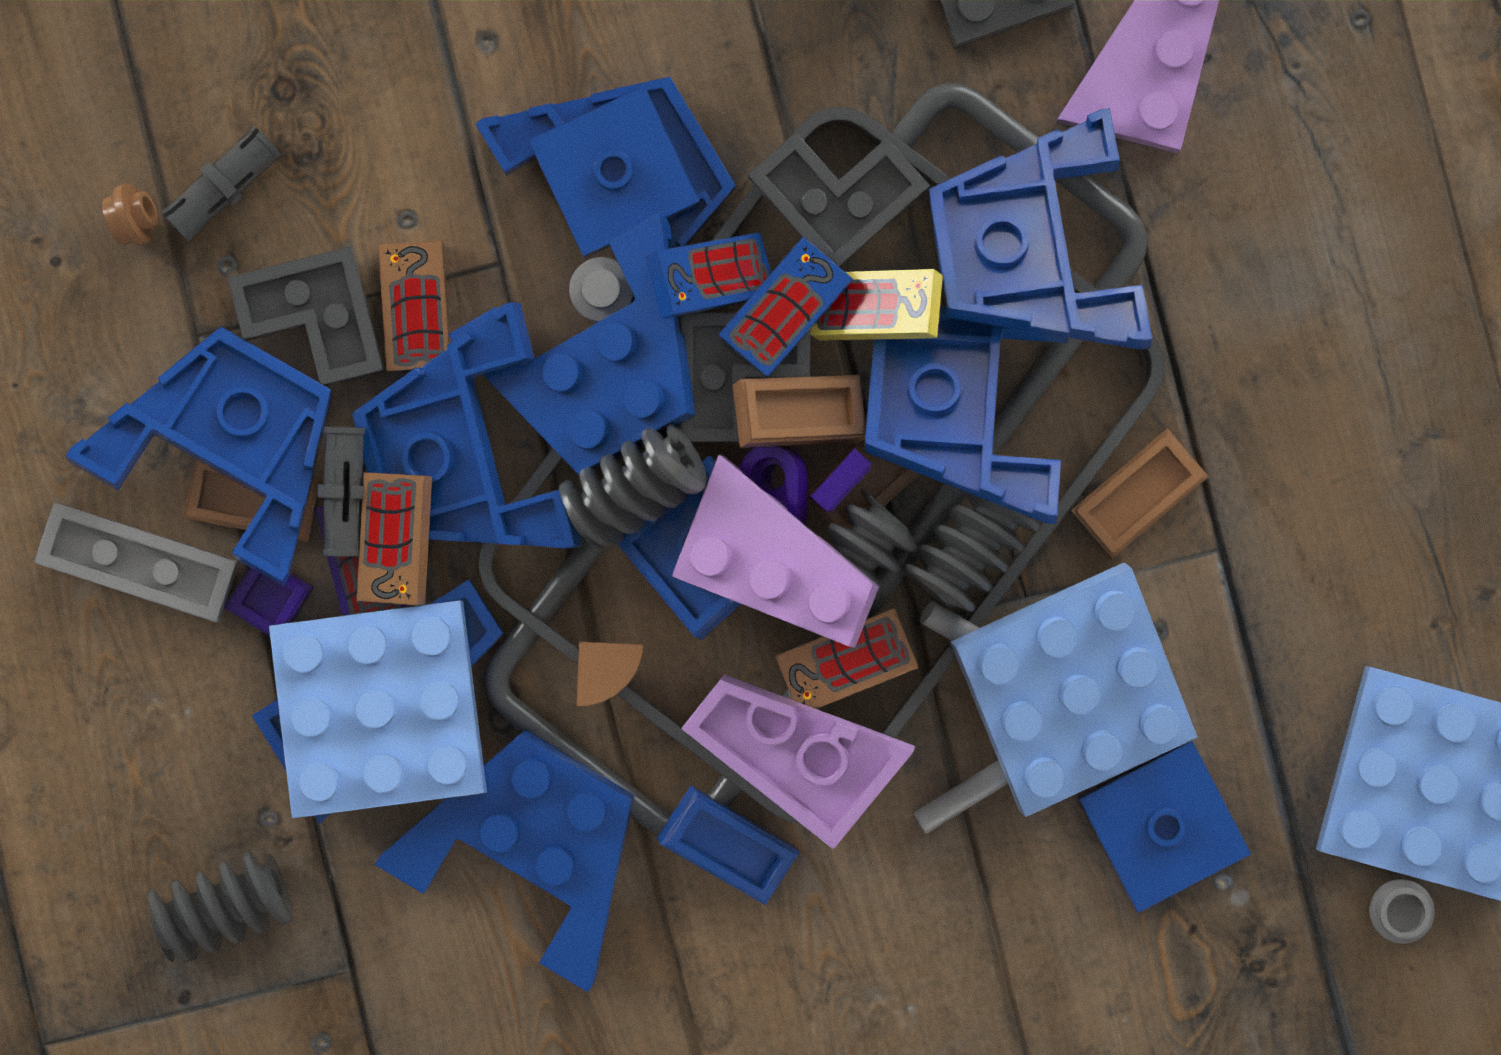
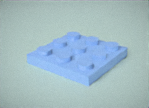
M1124 562L950 641L1016 805L1025 817L1198 738L1133 570Z
M459 600L269 626L292 818L487 793L463 601Z
M1365 666L1316 850L1501 901V702Z

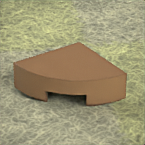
M579 642L576 706H589L601 703L623 690L639 668L644 644Z

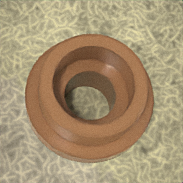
M130 183L116 186L113 195L104 198L102 202L104 219L112 236L121 245L133 242L138 246H142L152 242L154 227L159 223L158 211L152 198L146 191H138Z

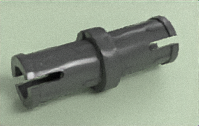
M253 125L215 163L212 164L207 161L199 169L202 175L160 212L190 242L212 218L229 204L235 207L244 199L241 193L264 170L280 159L282 155L264 134Z
M324 427V485H318V498H324L322 556H359L362 499H364L363 435L365 434V428ZM343 464H344V485H343Z

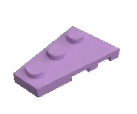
M1134 0L1056 122L1074 127L1085 122L1087 115L1100 109L1110 108L1115 138L1178 154L1182 148L1219 0Z
M720 454L718 455L672 577L855 648L879 586L825 540L817 536L794 517L774 497L766 493L743 474V471L729 459Z
M725 674L681 728L832 849L843 839L912 755L916 747Z

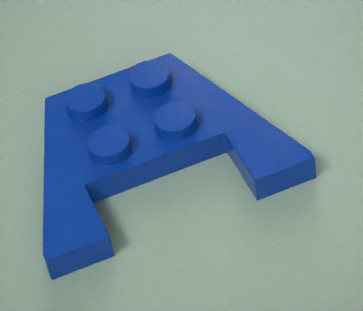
M670 76L590 94V97L531 107L528 111L498 117V115L491 116L475 123L507 176L536 158L528 140L645 85L700 202L699 205L667 219L670 224L672 240L668 241L669 249L687 246L736 189L734 181ZM633 294V299H632V302H631V303H633V302L635 301V296H634V294Z
M1110 108L1100 109L1087 115L1085 122L1068 130L1060 132L1057 129L1037 138V144L1004 159L1003 155L929 189L928 202L940 274L943 275L942 287L947 318L1140 350L1151 347L1152 333L1143 285L1084 293L1074 292L1054 180L1118 171L1120 160Z
M658 213L608 241L635 296L633 303L532 361L484 374L487 380L577 474H580V471L588 466L596 471L601 468L600 458L608 453L617 459L622 457L621 445L628 440L640 447L644 444L642 431L648 427H652L660 434H663L667 431L668 426H677L695 416L685 334L680 332L678 316L661 319L645 256L653 252L669 249L668 241L672 240L670 224L667 218ZM498 307L492 308L449 333L451 341L465 332L473 331L493 316L491 313L497 310Z
M945 306L940 308L937 338L874 340L865 452L1046 524H1056L1061 460L993 455L992 448L1000 340L1014 339L1068 343L1069 338L947 318Z
M511 302L502 305L491 313L493 316L473 331L460 335L447 345L448 349L421 368H414L352 413L355 427L365 428V434L363 435V459L367 473L432 476L429 540L553 548H576L583 546L579 532L570 521L559 490L505 504L474 378L535 359L520 303Z
M220 327L158 377L159 382L130 405L128 403L124 404L109 416L107 424L84 441L82 438L72 446L66 454V458L69 463L119 491L151 439L157 436L260 495L265 500L233 549L232 554L235 559L284 586L290 576L324 427L332 400L331 389L225 328Z
M524 730L484 764L487 793L444 799L378 857L374 865L424 894L429 889L456 840L463 841L570 905V911L539 964L584 991L589 992L597 978L601 948L607 930L609 910L616 876L618 875L634 794L527 730Z

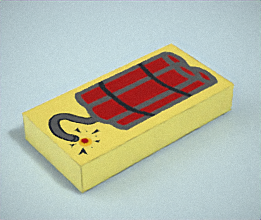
M935 269L846 272L853 278V281L810 330V335L819 341L937 338L943 275Z

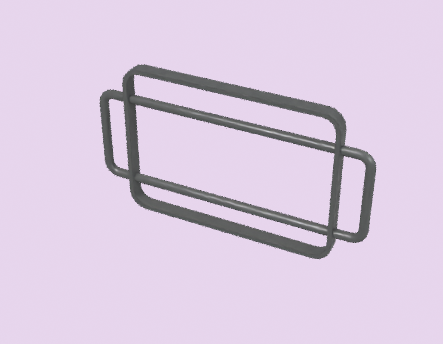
M944 83L929 88L915 101L892 133L871 117L853 108L831 107L813 113L795 131L805 142L817 131L832 125L851 127L864 134L877 145L888 138L932 187L951 178L914 151L912 147L936 115L942 110L957 108L963 111L1017 153L1037 144V138H1039L980 92L964 84ZM1089 175L1054 179L1064 189L1115 226L1122 237V247L1118 255L1094 286L1071 270L1074 292L1084 293L1125 287L1139 269L1146 255L1147 233L1142 219L1129 205ZM755 185L712 241L734 237L764 198ZM1153 334L1151 347L1142 349L1147 362L1146 380L1140 392L1058 498L1056 524L1039 523L1042 529L1038 533L1033 532L1023 544L1025 547L1022 553L1017 552L1008 564L1009 569L1005 573H1001L992 585L993 588L989 593L985 594L976 606V609L966 619L967 621L978 627L982 625L1155 397L1163 381L1164 357L1159 342ZM1069 338L1068 343L1051 342L995 415L993 455H997L1084 340ZM667 431L661 434L664 439L668 437ZM554 449L550 451L512 503L535 497L564 460ZM943 483L908 529L917 546L916 551L911 553L895 546L892 552L900 565V569L896 573L882 567L876 571L883 588L876 593L867 618L877 614L905 577V573L902 570L903 566L915 564L919 558L917 555L918 548L921 545H929L935 537L934 529L938 525L946 523L950 518V510L953 506L959 505L965 498V491ZM582 538L583 546L573 549L529 608H526L509 595L499 584L494 565L495 554L500 544L483 543L479 555V573L484 588L502 608L519 620L493 654L485 670L484 689L489 704L502 719L519 732L527 730L634 794L630 816L658 836L671 814L523 703L512 693L509 685L513 670L539 636L578 665L579 647L551 627L549 623L607 547L595 548ZM950 642L881 731L882 734L896 738L954 662L956 655ZM626 685L623 690L616 694L721 774V777L708 792L709 796L730 807L740 792L744 791L772 814L790 823H799L683 731L680 724L629 685ZM787 688L782 696L792 700Z

